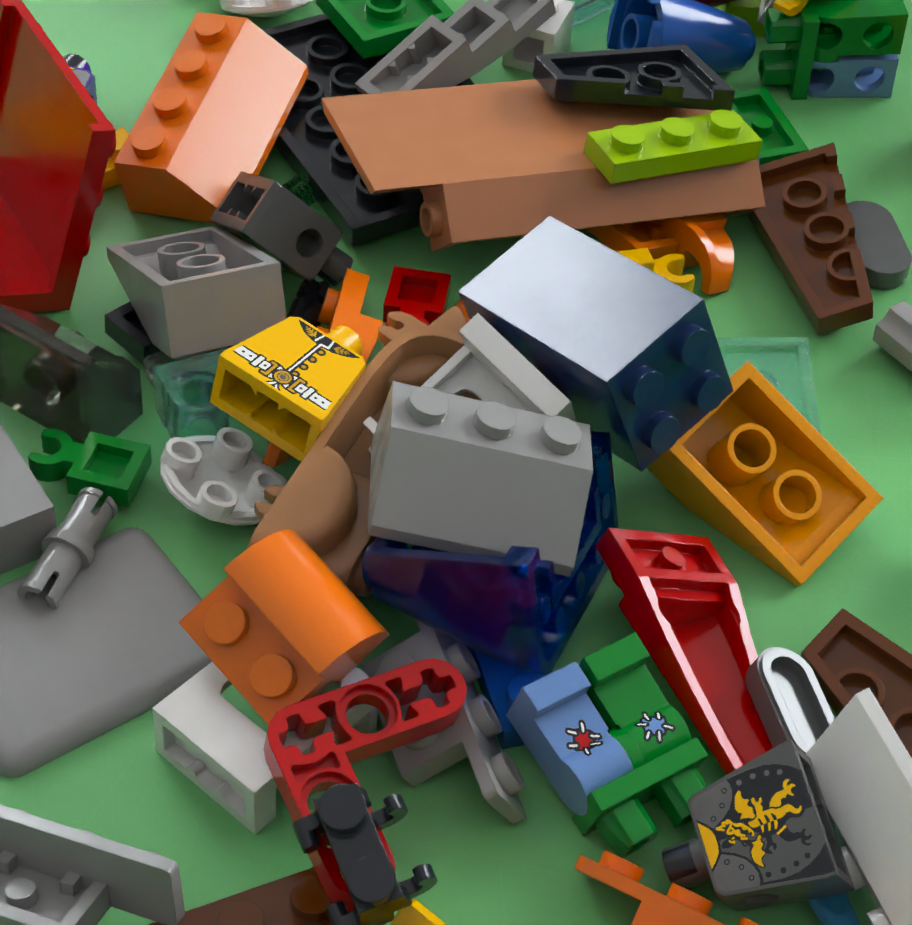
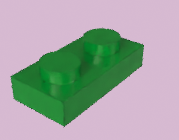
M766 87L735 91L732 110L740 115L763 140L759 153L760 165L809 150Z

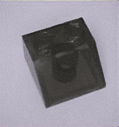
M0 304V401L47 429H57L67 433L73 442L84 444L90 431L116 437L143 414L140 369L134 366L128 359L112 354L87 340L78 331L69 330L46 316Z

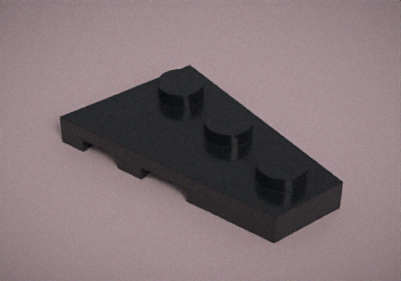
M686 44L535 55L533 77L554 100L560 102H596L701 110H732L735 90Z

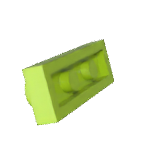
M715 110L709 114L683 118L669 117L663 121L638 125H618L612 129L587 132L583 152L610 184L758 160L763 140L734 110Z

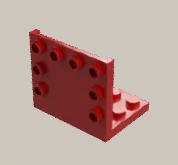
M0 0V315L70 310L82 260L90 249L89 233L95 209L102 202V182L108 159L112 157L116 148V130L112 123L103 114L88 90L82 85L67 64L65 58L56 49L43 31L42 26L36 21L22 0Z

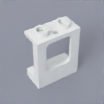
M479 313L459 330L464 346L422 385L454 395L469 392L481 401L499 402L512 408L549 416H562L576 421L571 401ZM369 416L363 424L373 438L378 423ZM370 446L367 450H368V451L370 452V454H371V446Z
M211 662L152 708L155 749L162 757L256 835L276 818V789L278 787L266 763L263 750L267 733L224 699L222 693L232 683ZM355 667L339 683L331 681L316 696L369 677L361 669ZM367 704L355 705L346 712L347 721L361 733H376L378 709ZM327 717L323 734L332 731L331 719ZM289 731L284 748L296 745L302 755L309 754L315 737L301 740L296 731Z

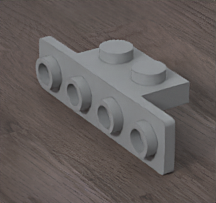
M413 575L404 580L402 585L420 632L363 664L362 668L370 678L424 659L444 660L455 666L462 674L467 692L461 712L452 726L437 734L392 749L400 775L409 784L416 787L468 757L484 799L510 823L515 825L527 818L518 793L525 789V784L516 764L505 751L501 752L495 738L497 734L502 732V726L489 701L483 695H478L473 681L478 679L481 674L474 657L463 642L457 641L452 629L460 624L458 615L442 590L438 589L432 593ZM422 685L415 701L431 698L436 707H441L446 694L444 691L432 693L427 685ZM409 704L400 707L402 720L405 718ZM378 710L383 727H385V718L380 710Z
M0 805V925H97L110 907L165 925H177L185 915L178 864L174 860L165 858L152 851H143L97 836L87 830H78L43 819L21 809H12Z

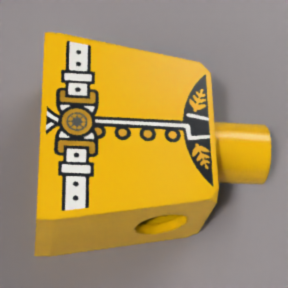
M288 317L234 345L219 355L210 403L302 462L366 369L367 364L361 356L363 351L361 339L355 331L347 326H336L326 334L300 317Z

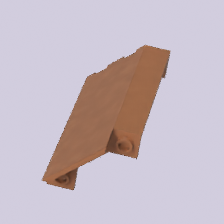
M536 79L322 98L324 114L370 194L420 189L424 200L420 207V224L424 235L430 238L432 252L443 251L459 243L525 236L548 216L576 230L719 213L723 214L726 218L738 217L766 207L758 160L610 184L583 152L587 132L612 129L618 125H638L663 121L669 117L683 118L709 114L715 110L596 102L564 103L554 100Z

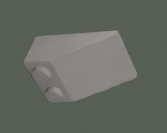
M218 225L106 247L108 260L152 344L171 359L174 358L178 362L204 360L211 356V350L228 346L233 347L287 318L280 262Z

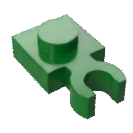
M44 429L41 433L42 448L44 453L50 455L31 452L28 456L29 468L37 480L54 482L66 478L68 494L78 495L81 489L92 487L103 491L98 501L104 502L110 496L117 505L127 508L130 507L152 464L151 445L91 431L84 444L73 442L72 438L61 430Z

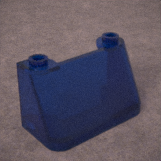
M590 431L593 475L575 566L570 577L555 574L553 561L540 560L539 548L511 546L505 557L452 553L418 545L408 549L407 543L377 537L373 544L366 548L363 556L362 575L365 584L371 586L373 595L378 601L517 672L550 674L608 571L607 565L595 546L608 528H618L610 432Z

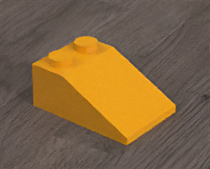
M747 361L729 376L734 391L717 408L710 411L679 438L669 450L653 461L647 469L688 510L789 582L799 587L878 505L883 497Z

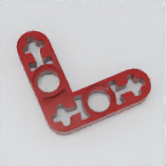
M424 659L294 703L276 712L269 722L263 750L266 763L293 823L311 814L307 801L317 792L326 791L337 784L351 785L357 782L361 787L351 764L437 734L452 726L461 712L467 692L464 677L459 670L444 660ZM422 685H427L432 693L444 691L446 695L441 707H436L431 698L415 701ZM409 704L405 718L402 720L400 707ZM355 705H372L383 714L386 726L377 733H361L349 724L346 712ZM327 717L331 719L332 731L323 734ZM289 731H296L301 740L315 737L309 754L302 755L296 745L284 748ZM368 807L369 812L372 813L371 807ZM382 830L377 831L389 861L396 870L393 853ZM326 834L318 836L321 847L312 853H308L310 861L332 903L344 901L347 911L352 912L354 904L331 848H327V846H330Z

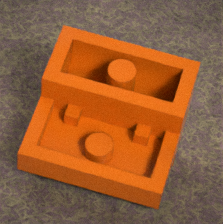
M284 529L272 533L239 554L223 568L228 576L178 622L268 725L276 712L286 706L315 697L331 681L339 683L390 635L307 542L292 529Z

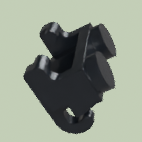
M357 782L351 785L337 784L328 788L322 796L313 799L315 810L311 814L296 820L292 824L304 854L318 850L321 847L318 836L326 834L353 901L354 910L348 913L344 901H338L326 907L331 925L386 924L395 919V911L412 905V898L425 893L436 885L438 880L430 864L416 866L412 869L413 877L398 882L395 869L389 861L377 832L394 825L407 815L408 809L400 794L387 796L383 799L385 807L370 813L368 807L372 805L364 788L360 787Z

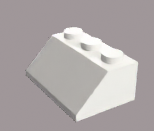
M867 688L854 695L806 755L811 759L833 827L842 845L841 850L855 888L854 891L865 886L876 906V909L866 913L870 925H912V758L870 688Z

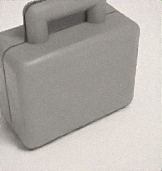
M132 527L124 528L98 540L94 546L96 555L89 568L81 567L62 597L57 610L50 608L49 603L45 599L57 578L56 574L51 575L39 594L31 592L27 599L18 597L17 591L30 573L0 587L1 776L8 778L24 776L151 710L160 701L212 662L178 623L203 599L152 537L144 530Z

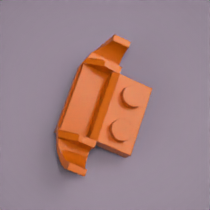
M721 213L585 229L587 232L595 235L604 245L616 252L648 248L653 259H658L668 254H682L685 258L684 268L700 265L702 271L700 289L707 295L728 292L734 268V249L731 239L724 230L727 218Z

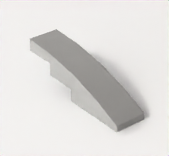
M468 0L444 23L434 15H431L361 77L355 85L362 94L456 86L517 46L556 13L553 0H488L487 2L484 0Z

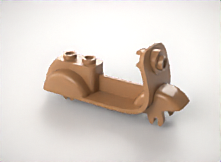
M458 306L448 309L429 326L404 312L395 311L388 313L387 323L389 326H380L378 328V339L386 346L375 355L286 485H274L264 489V499L270 503L255 502L254 512L260 523L250 538L248 548L272 533L284 529H292L307 542L357 598L360 596L368 598L378 582L384 556L389 549L397 551L403 542L367 535L371 454L367 449L372 445V437L363 422L371 416L378 423L393 381L421 387L464 346L459 330L468 321ZM464 392L458 395L480 400L474 394L469 392Z

